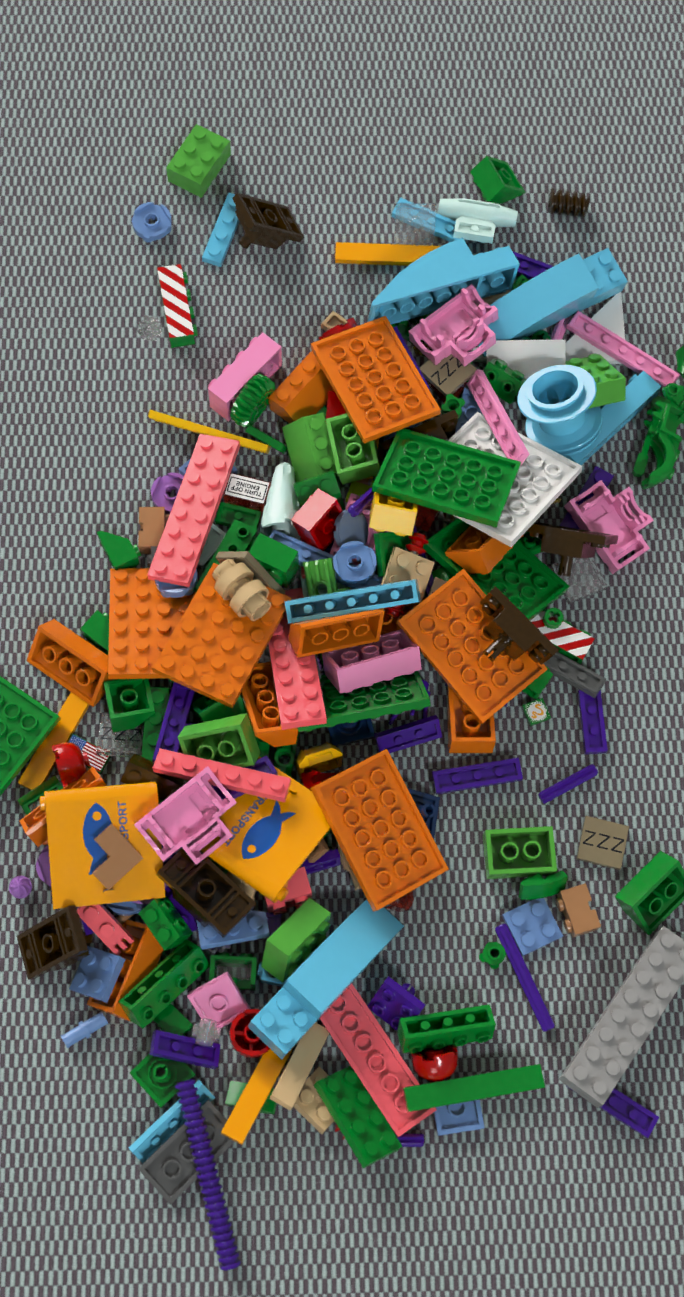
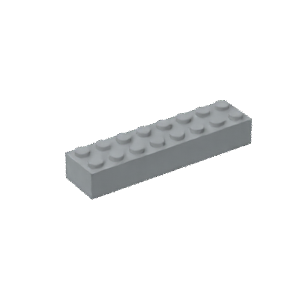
M662 926L655 933L559 1078L561 1082L596 1108L604 1105L683 983L684 940L665 926Z

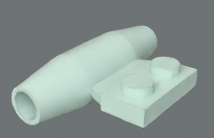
M465 198L440 199L438 214L456 221L453 238H463L464 240L493 244L495 227H515L518 211L496 203Z

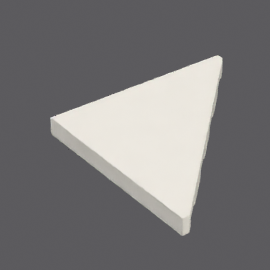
M620 292L607 302L591 319L625 340L622 294ZM576 334L565 343L566 361H569L571 358L588 357L590 354H600L610 364H622Z

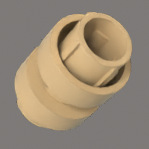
M227 559L213 571L212 576L216 580L214 589L224 600L231 599L229 605L239 617L248 616L251 621H256L268 612L271 607V602L267 599L269 590L260 580H253L254 573L245 563L236 564L232 559Z

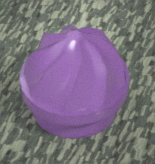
M16 876L9 884V891L15 898H25L32 890V883L25 876Z

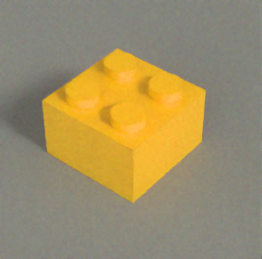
M374 492L370 509L369 528H373L377 532H394L398 536H412L417 516V504Z

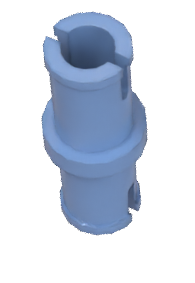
M100 1011L88 1020L78 1022V1026L61 1035V1038L66 1047L69 1048L85 1037L87 1039L90 1038V1034L109 1023L102 1011Z

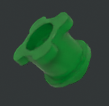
M453 394L446 395L445 404L441 406L442 415L455 410L459 419L462 414L461 408L465 405V400L462 398L458 399Z
M488 942L484 947L483 953L479 955V960L489 964L491 969H497L506 956L505 949L497 942ZM490 951H495L497 957H492Z

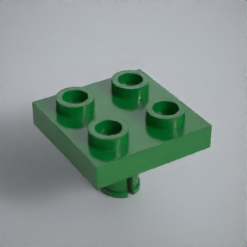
M150 1053L130 1072L131 1076L160 1108L179 1092L175 1088L177 1083L192 1079L196 1075L186 1063L151 1056Z

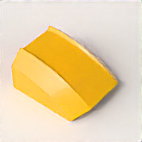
M328 742L301 750L295 760L299 778L302 779V773H309L311 771H320L321 773L341 767L343 754L338 747Z

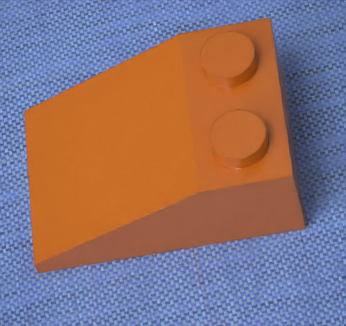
M448 685L449 753H493L496 743L494 714L484 723L480 724Z

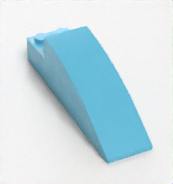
M463 238L452 241L430 251L399 272L372 301L368 322L386 316L392 325L433 313L458 295L463 288L466 289L471 284L476 288L481 298L506 292L512 289L520 263L510 246L496 248L492 251L478 253L473 256Z
M609 248L585 259H582L578 253L537 275L492 303L490 306L494 305L498 309V319L489 324L488 327L496 334V340H521L524 336L528 337L562 319L576 314L577 311H582L622 292L628 281Z
M366 899L286 980L276 995L250 1021L248 1028L282 1060L397 935L404 925L384 907L373 912Z

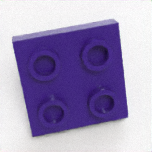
M388 976L368 1004V1008L392 1026L393 1029L398 1030L400 1018L418 1016L425 1007V1004L414 996L415 989L413 986L407 991L410 984L404 983L401 986Z

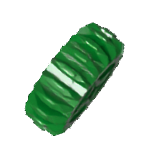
M262 374L253 376L236 397L237 399L231 408V419L244 428H247L248 425L252 426L254 422H257L269 405V396L275 390V383Z

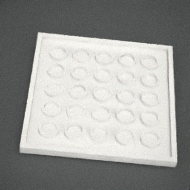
M479 412L472 416L448 440L449 442L506 458L484 415ZM520 433L518 434L528 450L529 456L520 466L497 528L455 516L509 547H512L576 479L582 472L583 467Z

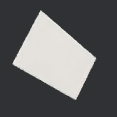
M496 340V344L486 350L487 364L493 359H501L508 364L507 367L513 371H520L524 374V378L527 379L544 368L566 365L565 340Z

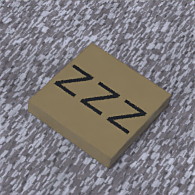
M452 354L443 358L436 366L429 359L419 368L423 376L445 397L457 391L477 370L471 363L464 367Z
M585 816L576 860L620 870L629 826Z

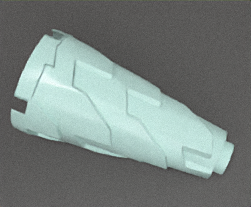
M282 462L275 467L267 493L266 505L263 510L260 533L269 537L275 529L300 540V536L291 521L295 512L300 509L293 486L295 483L294 467L287 462Z

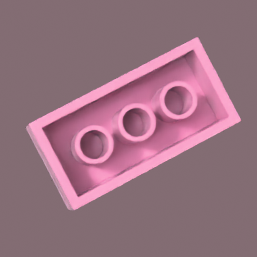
M263 332L258 337H254L249 347L245 351H240L235 361L231 365H227L223 369L222 374L217 379H213L208 385L210 408L229 422L233 403L248 381L257 374L271 378L282 367L281 346Z
M402 629L380 635L378 642L322 653L325 675L339 693H349L360 687H369L374 683L389 681L401 675H410L422 669L419 646L415 645Z

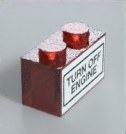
M230 473L224 491V502L263 512L271 482Z

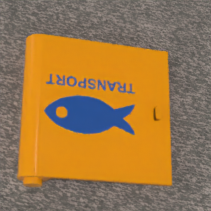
M274 766V768L278 772V776L291 778L290 776H288L287 774H285L284 772H282ZM291 778V785L285 802L246 793L236 798L237 804L219 817L233 836L208 856L273 903L277 901L282 902L289 892L287 889L288 881L331 829L313 792L293 778ZM217 836L200 851L205 853L221 838Z
M156 782L44 791V796H40V810H45L47 820L53 909H61L72 905L80 907L165 898V884L157 876V872L163 867V861L134 825L159 805ZM110 824H113L143 859L123 876L111 890H107L92 873L109 857L94 839ZM148 828L146 830L147 834L161 850L162 844Z

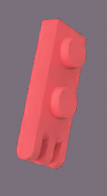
M103 904L80 906L77 908L79 917L115 955L121 953L120 949L116 946L117 944L123 950L128 947L127 943L123 940L124 938L130 944L135 941L133 936Z

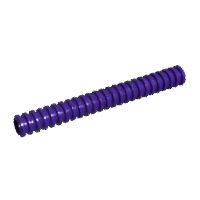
M189 1079L177 1083L175 1088L179 1091L177 1096H180L179 1103L182 1104L180 1109L184 1111L182 1117L186 1119L184 1125L188 1127L186 1133L190 1135L188 1141L192 1143L190 1148H193L192 1156H195L193 1161L195 1164L197 1163L195 1169L199 1171L197 1177L201 1179L199 1185L203 1188L201 1193L204 1194L203 1201H206L205 1209H208L206 1214L210 1217L208 1222L212 1224L210 1230L214 1232L212 1238L216 1240L214 1246L218 1248L216 1254L220 1256L218 1262L222 1264L220 1265V1270L227 1271L237 1268L241 1264V1260L237 1258L239 1253L236 1252L235 1237H232L234 1232L233 1229H230V1226H232L231 1222H228L230 1216L226 1214L228 1208L224 1206L226 1200L222 1198L224 1192L220 1190L222 1184L218 1182L220 1177L217 1176L218 1169H215L217 1164L213 1161V1158H215L214 1154H211L213 1148L209 1146L211 1140L207 1138L209 1132L205 1130L207 1124L203 1122L205 1121V1117H202L204 1112L203 1109H200L201 1102H198L200 1096L196 1094L198 1088L194 1086L196 1080Z

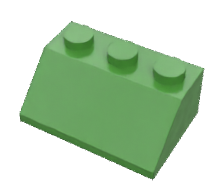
M324 413L305 416L282 427L291 466L294 467L296 483L330 471L334 472L336 478L338 477Z

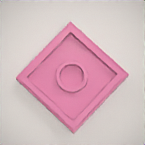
M228 971L187 993L188 999L210 1034L232 1023L236 1016L244 1010L251 1009Z

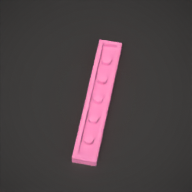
M577 311L566 327L569 331L634 372L640 374L644 370L661 385V389L669 383H675L680 376L671 368L580 311Z
M477 369L468 381L467 386L506 458L519 461L522 465L529 456V452L484 371Z

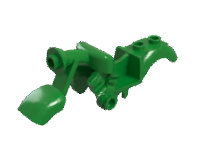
M683 345L676 351L675 356L677 359L676 370L684 378ZM675 383L667 384L662 389L665 398L662 396L653 398L651 401L652 410L646 412V414L652 416L653 420H644L643 422L649 429L641 452L636 457L632 474L635 477H640L644 474L649 459L647 455L649 446L656 457V468L650 473L648 478L641 482L643 490L655 487L666 479L671 480L674 475L675 468L673 466L680 455L678 447L682 441V437L676 434V430L679 424H684V386Z

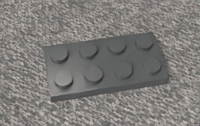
M207 1100L200 1109H203L204 1112L202 1113V1117H205L203 1122L207 1124L205 1130L209 1132L207 1138L211 1140L209 1146L213 1148L211 1154H214L215 1158H213V1161H215L235 1141L221 1134L227 1120ZM184 1124L138 1167V1170L170 1205L198 1178L197 1175L199 1174V1171L195 1169L197 1163L195 1164L193 1161L195 1159V1156H192L193 1148H190L192 1143L188 1141L190 1135L186 1133L188 1127Z

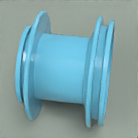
M573 365L550 366L530 376L522 384L517 396L518 407L521 413L527 417L525 422L526 436L562 456L577 454L591 446L601 433L603 421L600 406L589 408L597 393V386L593 376L583 368Z

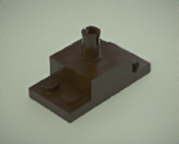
M236 193L232 198L236 205L235 214L246 232L238 239L239 244L243 248L247 249L251 244L277 250L286 240L300 242L304 238L288 206Z
M452 410L410 430L448 441L455 434L459 416L455 410ZM395 437L380 443L379 458L381 466Z
M534 522L526 531L530 532L532 537L542 538L541 552L561 556L557 575L571 577L573 558H593L596 548H610L611 544H617L618 535Z
M496 586L480 602L482 609L488 615L495 618L484 629L494 640L483 651L485 656L494 651L488 657L491 661H494L503 651L513 661L528 651L530 658L542 665L559 651Z
M183 848L157 872V876L173 890L172 897L204 927L210 925L223 938L256 906V902L210 859L206 857L196 865Z
M76 905L65 907L17 935L28 980L36 979L50 971L64 969L89 955L87 945L92 943L93 934L86 935L85 931L82 930Z

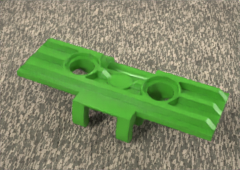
M332 557L303 562L309 597L320 595L318 593V586L320 584H324L327 587V594L350 590V587L338 589ZM320 653L321 664H323L322 653Z

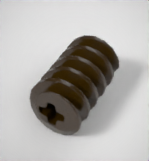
M551 188L548 208H550L551 214L558 209L559 215L562 214L563 210H566V216H569L571 211H573L574 217H577L579 212H581L584 219L588 212L590 194L586 199L585 193L582 192L578 198L577 191H574L572 196H570L569 190L563 195L561 189L555 194L554 188Z

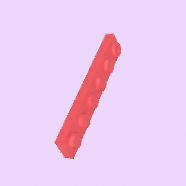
M159 749L153 765V772L186 780H191L208 766L225 789L281 802L286 801L291 785V778L164 749ZM212 779L208 780L210 785L217 787Z

